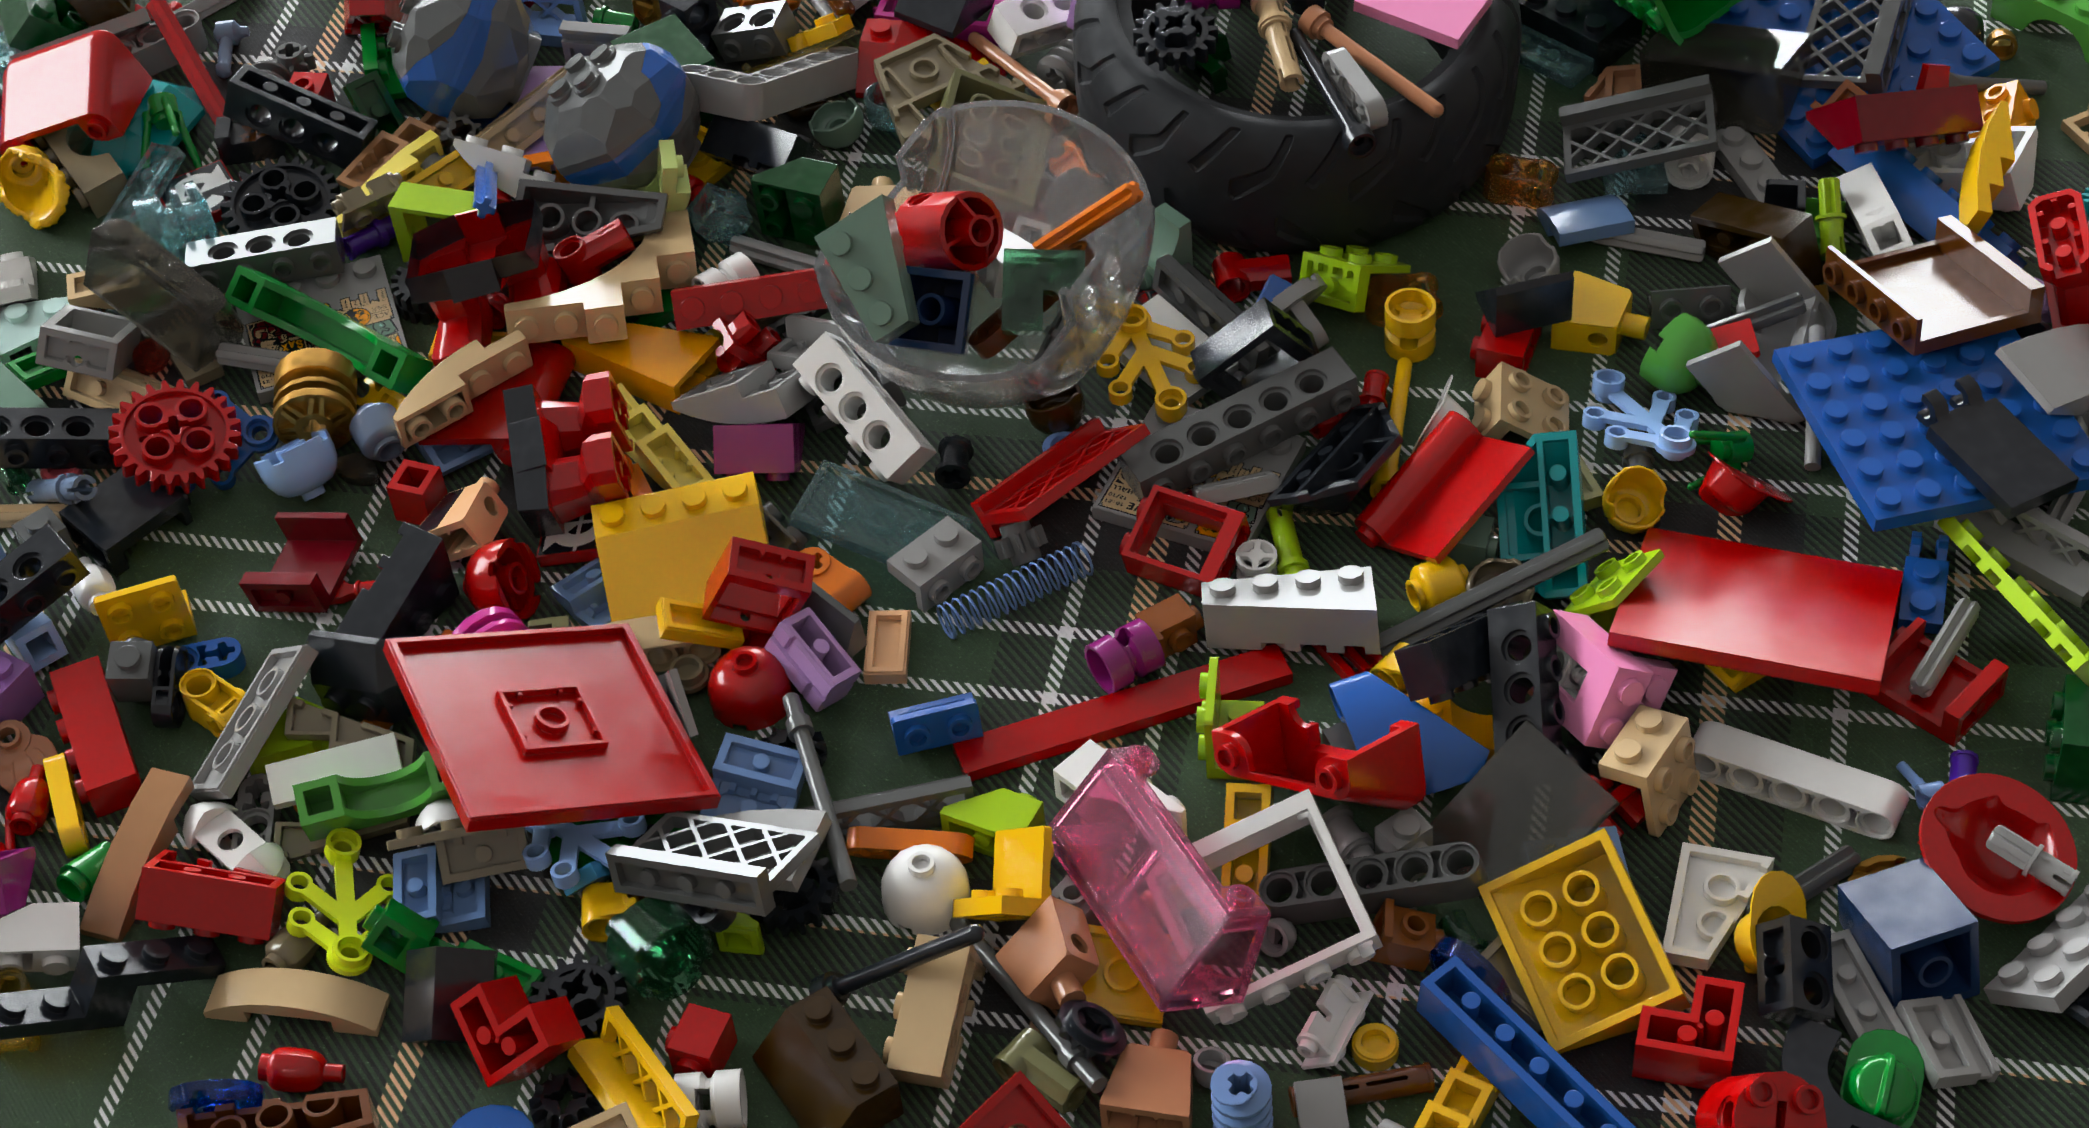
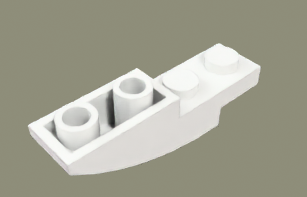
M468 134L465 141L457 138L454 139L453 146L474 170L477 165L485 167L486 161L493 163V171L498 173L497 188L516 198L519 179L555 182L556 175L535 169L533 176L529 175L532 161L523 158L524 150L503 145L501 151L487 147L488 140Z

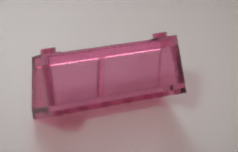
M1148 745L1108 748L1048 825L1052 828L1055 856L1160 1012L1243 1003L1271 912L1250 887L1242 884L1222 886L1146 781L1147 777L1157 774L1160 767V761Z

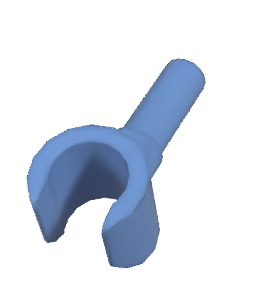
M1905 761L1899 762L1896 766L1897 770L1915 790L1918 808L1924 810L1928 801L1944 785L1943 781L1925 783Z

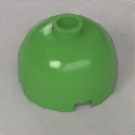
M1685 312L1675 317L1659 333L1658 336L1664 340L1657 351L1651 346L1649 347L1640 365L1639 375L1654 388L1675 393L1676 395L1691 392L1699 385L1702 386L1687 369V361L1718 349V343L1711 329L1697 317Z

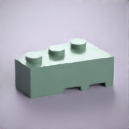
M881 194L815 236L814 239L874 342L887 345L919 325L920 320L910 274L907 272L904 245L902 236L899 235L894 199Z

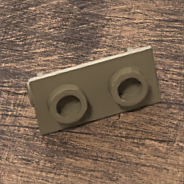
M387 172L366 182V187L370 192L368 196L365 195L360 186L336 195V200L331 202V206L337 216L343 214L341 230L346 232L354 227L356 229L363 228L369 225L374 218L387 212L389 213L387 206L400 184L404 182L399 172L394 174Z

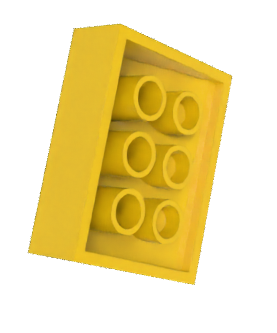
M753 471L591 506L595 541L611 622L656 615L655 606L660 597L704 604L706 583L733 536L769 545L762 501Z
M1605 828L1478 887L1548 1044L1559 1054L1638 1030L1642 1005L1680 1012L1691 1007L1623 861Z

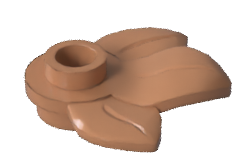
M13 719L0 722V786L11 794L15 785L21 779L29 776L33 765H43V759L58 754L53 743L47 737L31 734L29 728L23 722ZM16 735L13 741L9 743L2 742L6 736Z

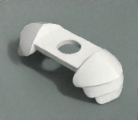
M200 802L190 806L184 818L182 831L185 844L189 849L199 842L230 871H233L235 867H240L287 879L288 875L291 874L290 863L284 856L283 849L274 842L264 841L235 815L238 811L237 808L223 802ZM236 832L243 835V841L237 848L223 850L219 847L220 841L227 834Z

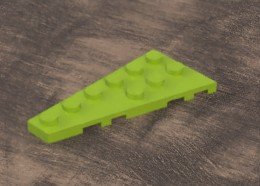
M1954 516L1943 518L1936 522L2072 671L2089 687V647L2021 575L2013 580L2005 572L2011 564L1994 546L1986 551L1978 543L1985 536L1968 518L1961 523Z

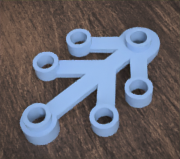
M1600 369L1593 373L1591 391L1595 394V399L1605 404L1614 403L1624 412L1608 411L1598 406H1589L1583 410L1582 426L1592 431L1605 429L1604 445L1607 448L1623 450L1628 447L1629 443L1652 447L1662 457L1670 461H1681L1695 453L1696 441L1689 437V432L1698 430L1700 415L1697 411L1686 408L1679 409L1675 412L1674 424L1663 425L1666 415L1675 411L1677 400L1675 393L1662 390L1653 392L1651 408L1648 412L1624 392L1625 375L1622 372L1614 369ZM1628 428L1636 429V430H1642V431H1647L1648 433L1638 432V431H1632V430H1629Z
M642 815L621 817L614 821L575 825L569 822L528 826L525 828L533 835L532 843L524 848L522 855L527 869L534 872L542 871L552 863V856L549 850L551 838L560 837L562 843L559 861L552 865L550 874L556 888L562 890L570 889L580 881V874L577 868L580 851L609 868L605 853L611 847L599 839L621 836L627 838L639 837L646 832L648 825L645 816Z

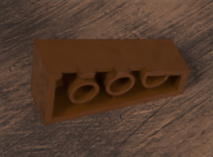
M367 1088L309 1094L305 1096L303 1102L294 1103L283 1102L281 1098L264 1099L262 1106L237 1109L235 1103L215 1105L214 1112L195 1114L193 1108L176 1109L178 1128H381V1123Z

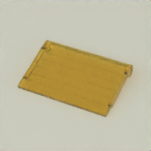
M852 28L836 37L795 52H788L787 55L779 56L753 68L748 63H745L741 66L743 73L751 74L821 51L860 34L861 30L856 31L855 28Z

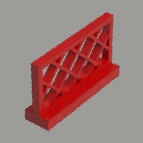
M1099 418L1090 419L970 504L989 537L998 538L1001 536L1000 527L1014 522L1030 520L1151 433L1145 423L1105 429Z

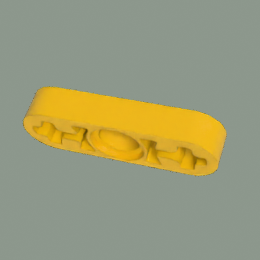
M64 752L43 759V765L58 834L65 854L69 859L90 850V844L80 799L74 784L75 777Z

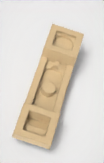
M249 968L218 975L203 1014L205 1018L249 1022L252 1013L329 1021L334 1032L378 1037L391 997L388 993L377 988L331 974L291 968Z

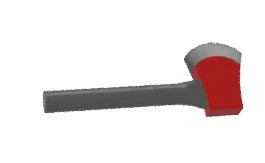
M1922 63L1920 77L1915 90L1977 84V90L1981 92L1995 84H2004L2017 79L1963 76L1950 72V66ZM2018 79L2028 95H2044L2047 91V83L2044 80Z

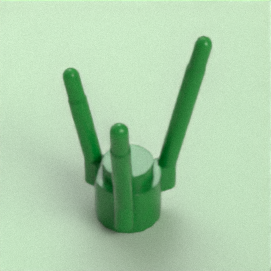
M159 92L151 95L147 99L148 110L142 112L143 135L140 169L145 171L148 166L152 125H155L159 130H171L172 135L175 137L179 136L180 132L193 165L196 169L202 167V162L184 123L182 111L178 109L175 95L169 92Z
M1692 430L1689 432V437L1696 441V445H1710L1711 453L1729 466L1740 471L1742 470L1741 463L1749 462L1753 457V439L1745 430L1730 432ZM1705 475L1689 483L1687 489L1693 491L1701 487Z

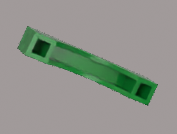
M238 265L223 298L224 301L282 328L320 348H326L342 354L352 362L354 368L362 375L396 392L408 395L420 380L431 371L434 365L433 361L276 278L257 270Z

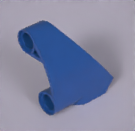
M1365 671L1328 684L1337 716L1341 722L1347 724L1356 750L1389 734L1390 725L1400 720L1419 723L1426 795L1481 777L1490 752L1487 748L1416 701L1410 702L1407 695L1374 674Z

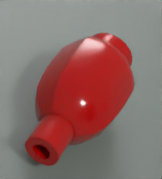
M33 765L29 776L21 779L15 785L9 797L5 816L10 822V829L18 835H32L36 829L44 825L47 819L51 797L43 765Z
M279 1047L271 1054L262 1053L258 1063V1080L268 1082V1085L276 1091L309 1092L320 1088L325 1082L344 1083L346 1077V1065L327 1063L322 1054L306 1048Z

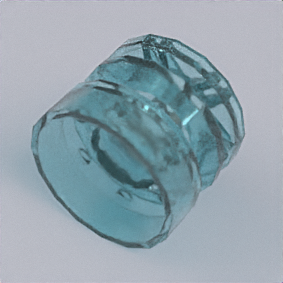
M193 180L183 183L188 200L181 202L174 186L169 188L171 205L163 207L155 193L131 200L155 267L181 262L180 250L186 248L187 242L218 237V231L208 203L195 187Z

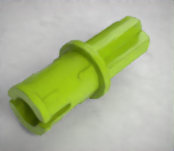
M1836 177L1819 179L1818 198L1820 215L1815 217V222L1819 223L1820 256L1826 257V249L1830 245L1834 246L1842 254H1846L1844 220L1847 219V214L1842 213L1840 180Z

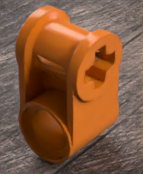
M809 547L799 551L816 556L813 582L851 612L871 596L872 591L866 579L856 570L847 567L835 559L824 549Z

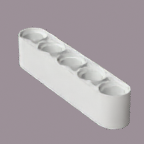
M1705 721L1701 723L1693 738L1695 740L1694 757L1696 769L1700 772V779L1874 839L1884 840L1894 835L1909 801V794L1906 789L1892 780L1720 722Z

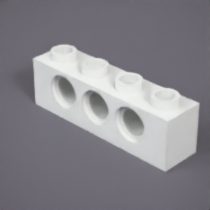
M1004 0L994 6L987 31L1001 50L1013 59L1057 46L1068 34L1073 32L1072 29L1067 27L1071 0Z
M825 331L792 364L801 374V377L798 379L799 383L811 395L819 396L824 402V405L821 407L823 412L835 424L841 423L848 432L845 436L846 440L858 452L866 453L872 461L869 464L870 469L883 482L890 480L904 485L937 453L843 338ZM842 374V383L837 390H834V381ZM865 402V414L858 419V408ZM887 431H889L890 440L888 444L884 448H882L881 438Z

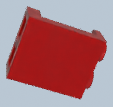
M1917 617L1907 628L1904 626L1900 627L1890 641L1879 695H1865L1954 747L2004 695L2009 666L1994 658L1981 670L1955 655L1931 696L1922 698L1918 694H1912L1909 690L1910 678L1933 643L1924 635L1926 621Z

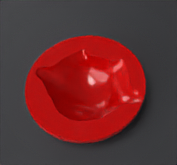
M1969 774L1958 777L1943 785L1928 801L1920 820L1918 843L1921 850L1920 855H1922L1924 862L1938 874L1973 915L1985 920L2002 924H2024L2046 917L2056 910L2068 897L2073 886L2067 895L2063 897L2060 895L2061 893L2032 875L2028 874L2024 877L2021 875L2022 869L1986 847L1987 839L1998 825H2003L2037 847L2043 844L2045 852L2076 870L2078 860L2075 842L2065 820L2056 808L2044 796L2028 785L1998 774Z

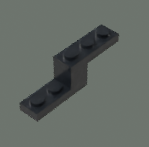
M197 935L83 946L70 986L0 993V1040L124 1026L137 986L217 978L218 975L224 973L227 964L213 938Z

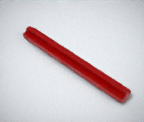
M150 0L146 5L148 12L203 104L214 126H216V118L224 117L225 100L167 0Z

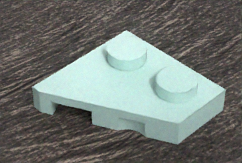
M56 297L0 306V362L5 365L11 361L10 355L29 346L33 352L37 351L40 326L69 304L68 298Z

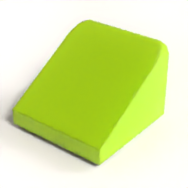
M737 912L735 920L726 930L715 933L719 950L722 952L764 955L765 947L759 922L746 913Z

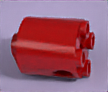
M980 192L919 193L910 196L899 207L898 211L895 212L899 235L902 236L906 266L973 272L986 268L997 257L1003 243L1004 227L1001 214L994 202Z
M1786 1071L1726 1077L1711 1085L1700 1099L1695 1115L1696 1128H1827L1824 1096L1816 1086L1808 1084L1802 1077Z

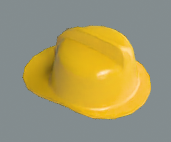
M1770 871L1759 879L1753 889L1750 913L1739 920L1734 930L1735 949L1740 960L1744 963V969L1747 973L1757 974V924L1789 914L1807 919L1806 899L1802 888L1792 875L1784 871Z

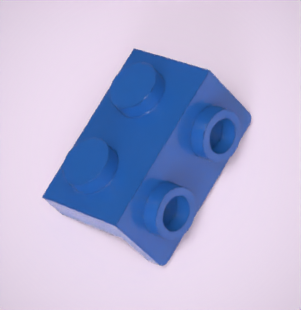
M972 692L888 712L899 756L983 736L976 699L973 698Z

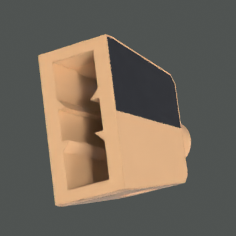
M481 477L477 483L445 495L418 528L443 538L449 560L453 562L471 556L485 544L493 542L508 514V508L498 496L500 487L497 482L489 477Z

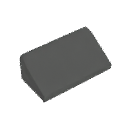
M812 582L811 594L801 610L810 607L852 658L867 645L860 618Z

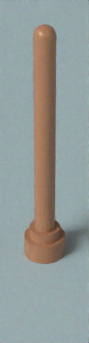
M1312 5L1303 12L1298 22V28L1303 34L1312 40L1325 39L1336 48H1346L1358 64L1431 117L1438 118L1442 116L1444 107L1440 102L1334 27L1330 13L1319 5Z
M972 32L969 34L968 42L970 45L1010 75L1021 80L1026 87L1044 99L1049 113L1061 122H1068L1078 114L1076 95L1067 89L1055 90L980 33Z

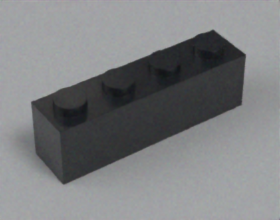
M1523 600L1516 601V602L1509 603V604H1505V605H1501V606H1498V607H1503V606H1509V605H1514V604L1523 603ZM1487 610L1394 651L1410 702L1428 698L1430 705L1454 698L1456 696L1455 693L1479 686V682L1491 679ZM1531 645L1525 649L1523 656L1531 652Z

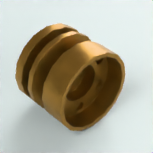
M304 348L293 351L282 358L274 371L273 430L279 440L285 444L297 438L307 441L312 438V432L325 428L334 443L335 449H339L348 443L352 438L349 426L357 411V371L352 362L342 354L326 348Z

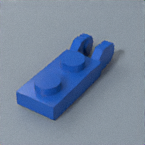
M1912 531L1909 556H1906L1897 629L1902 626L1907 628L1917 617L1926 621L1924 633L1938 634L1942 628L1950 562L1946 561L1949 545L1948 535H1939V539L1936 540L1935 560L1919 557L1923 546L1922 532Z

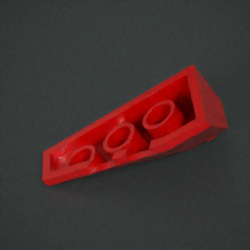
M867 18L859 41L856 98L884 100L874 73V60L935 32L903 20ZM938 34L969 51L971 59L979 61L985 58L990 64L1000 69L1002 76L1007 77L1008 72L970 45L969 42L958 38L951 39Z

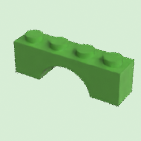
M1993 0L1990 17L2020 31L2024 30L2035 20H2050L2062 25L2077 39L2082 48L2085 62L2089 63V0Z
M429 751L423 752L420 758L412 764L379 776L349 778L335 774L292 785L300 825L310 842L326 838L329 832L336 828H349L355 831L420 814L428 804L439 799H450Z

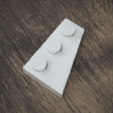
M1686 842L1682 843L1663 948L1671 964L1708 971L1739 920L1746 912V906L1751 903L1755 885L1763 875L1773 870L1774 857Z

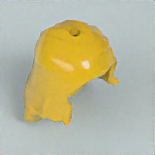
M28 145L9 147L0 157V203L3 202L5 208L9 209L16 216H22L36 230H43L44 228L56 225L60 216L66 212V205L70 196L69 189L71 187L65 182L66 176L64 172L59 170L56 164L51 163L47 154L38 147ZM26 161L27 164L23 166L21 162Z

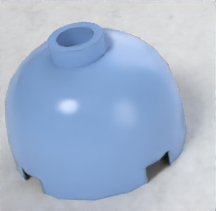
M324 428L312 432V438L307 441L297 438L260 457V461H255L253 464L267 488L275 494L287 498L301 495L304 501L311 500L326 492L323 484L334 476L337 468V452L327 429Z

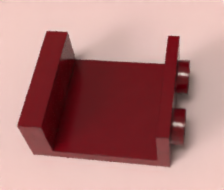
M277 512L274 518L287 539L286 544L271 572H245L239 585L255 611L327 613L363 539L348 513Z

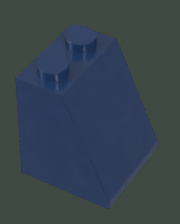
M906 266L911 278L920 324L891 341L889 345L967 357L977 276L974 273Z
M1923 857L1837 885L1839 922L1844 930L1849 929L1894 1010L1899 1001L1937 996H1942L1946 1000L1952 999L1954 994H1961L1962 998L1966 999L1980 994L1978 920L1938 874L1924 862Z

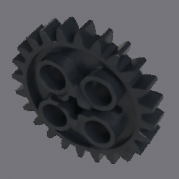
M280 156L278 164H273L269 158H266L265 167L260 168L253 163L251 164L252 173L238 172L241 182L229 181L231 191L222 193L225 202L220 203L221 217L225 229L228 230L229 235L330 217L337 218L332 209L331 202L336 200V195L341 194L339 183L335 181L334 174H327L324 165L315 168L312 159L302 165L299 156H296L291 163H286L285 157Z

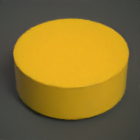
M1369 1023L1356 1030L1352 1037V1057L1357 1065L1365 1070L1378 1072L1392 1067L1399 1056V1039L1392 1028L1381 1023Z

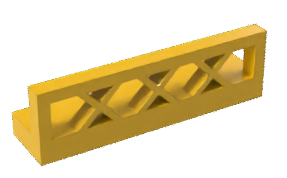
M620 1006L606 1007L600 1038L579 1041L569 1048L567 1055L604 1110L606 1111L626 1101L639 1128H697L700 1114ZM677 1114H678V1116L681 1118V1119H680V1124H679V1122H678Z

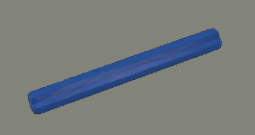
M486 161L485 167L477 165L475 169L473 208L477 209V217L480 219H485L487 213L494 215L497 207L498 173L493 171L494 164Z

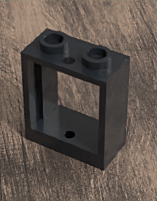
M1263 297L1193 349L1190 354L1195 367L1193 375L1202 388L1206 390L1210 388L1219 394L1223 400L1318 354L1319 350L1311 331ZM1267 339L1281 349L1280 352L1240 381L1225 371Z

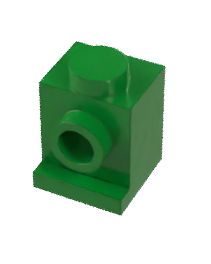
M391 898L385 908L376 904L366 918L362 928L366 929L368 933L361 948L406 974L407 950L428 947L440 922L433 917L429 921Z

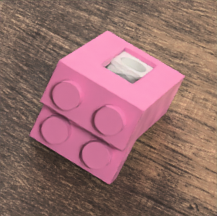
M1553 609L1560 625V635L1556 639L1557 657L1562 665V679L1559 681V698L1565 711V720L1561 725L1584 746L1608 749L1640 704L1661 709L1678 669L1668 661L1637 657L1628 650L1607 646L1609 633L1588 615ZM1532 687L1527 692L1531 697L1534 692V687Z

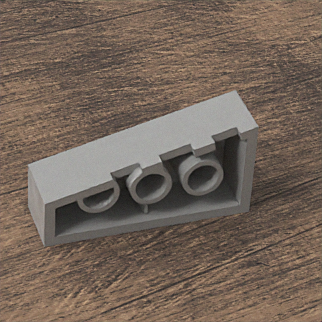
M1347 565L1340 569L1325 571L1306 569L1298 573L1284 575L1264 573L1253 578L1233 580L1230 578H1217L1211 582L1201 583L1207 648L1262 650L1267 643H1275L1277 646L1284 648L1285 651L1301 652L1302 647L1305 645H1326L1327 653H1345L1346 646L1365 647V654L1381 655L1371 566Z

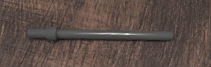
M790 692L782 698L788 718L785 722L789 739L796 744L816 810L827 811L832 821L825 836V841L840 889L845 892L852 891L857 887L858 882L812 739L815 734L810 716L804 713L799 695L795 692Z
M952 917L949 922V926L953 931L971 925L968 919ZM984 938L982 941L973 944L983 966L1058 1052L1057 1058L1066 1070L1071 1074H1077L1093 1093L1103 1091L1107 1085V1079L1091 1062V1058L1086 1059L1084 1053L1078 1049L1072 1050L1070 1041L1059 1036L1060 1028L1054 1022L1055 1019L1042 1004L1030 1000L1021 992L997 961L995 950Z

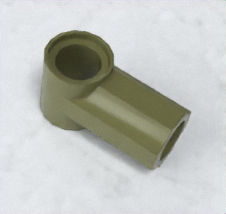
M1024 1028L992 1060L994 1069L1003 1081L1006 1082L1011 1076L1021 1070L1045 1099L1063 1115L1067 1112L1073 1113L1083 1103L1084 1097L1089 1090L1077 1074H1071L1066 1070L1055 1055L1050 1043L1033 1028Z

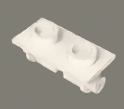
M1341 974L1327 981L1316 1003V1006L1326 1015V1018L1319 1011L1311 1012L1296 1039L1298 1044L1297 1051L1305 1057L1301 1065L1303 1070L1335 1066L1344 1057L1346 1046L1353 1032L1365 1017V1010L1374 995L1372 990L1356 993L1351 988L1352 981L1347 976Z

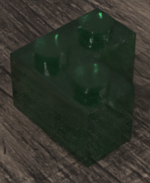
M1004 248L1001 327L1003 335L1043 336L1044 295H1085V250Z

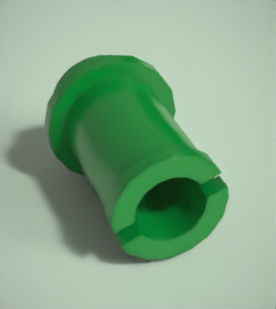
M603 5L602 8L597 7L594 10L592 23L631 26L632 31L639 29L640 20L634 13L610 10L609 6Z

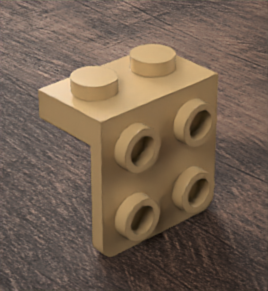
M1501 361L1486 378H1481L1474 387L1472 399L1474 400L1472 424L1485 437L1501 440L1509 430L1527 439H1530L1536 433L1569 431L1568 394L1560 387L1534 377L1522 369H1517Z
M1640 704L1598 763L1600 777L1641 788L1648 834L1659 838L1667 826L1674 824L1679 808L1688 795L1691 796L1696 792L1699 785L1700 772L1696 769L1694 757L1695 740L1691 737L1689 718Z

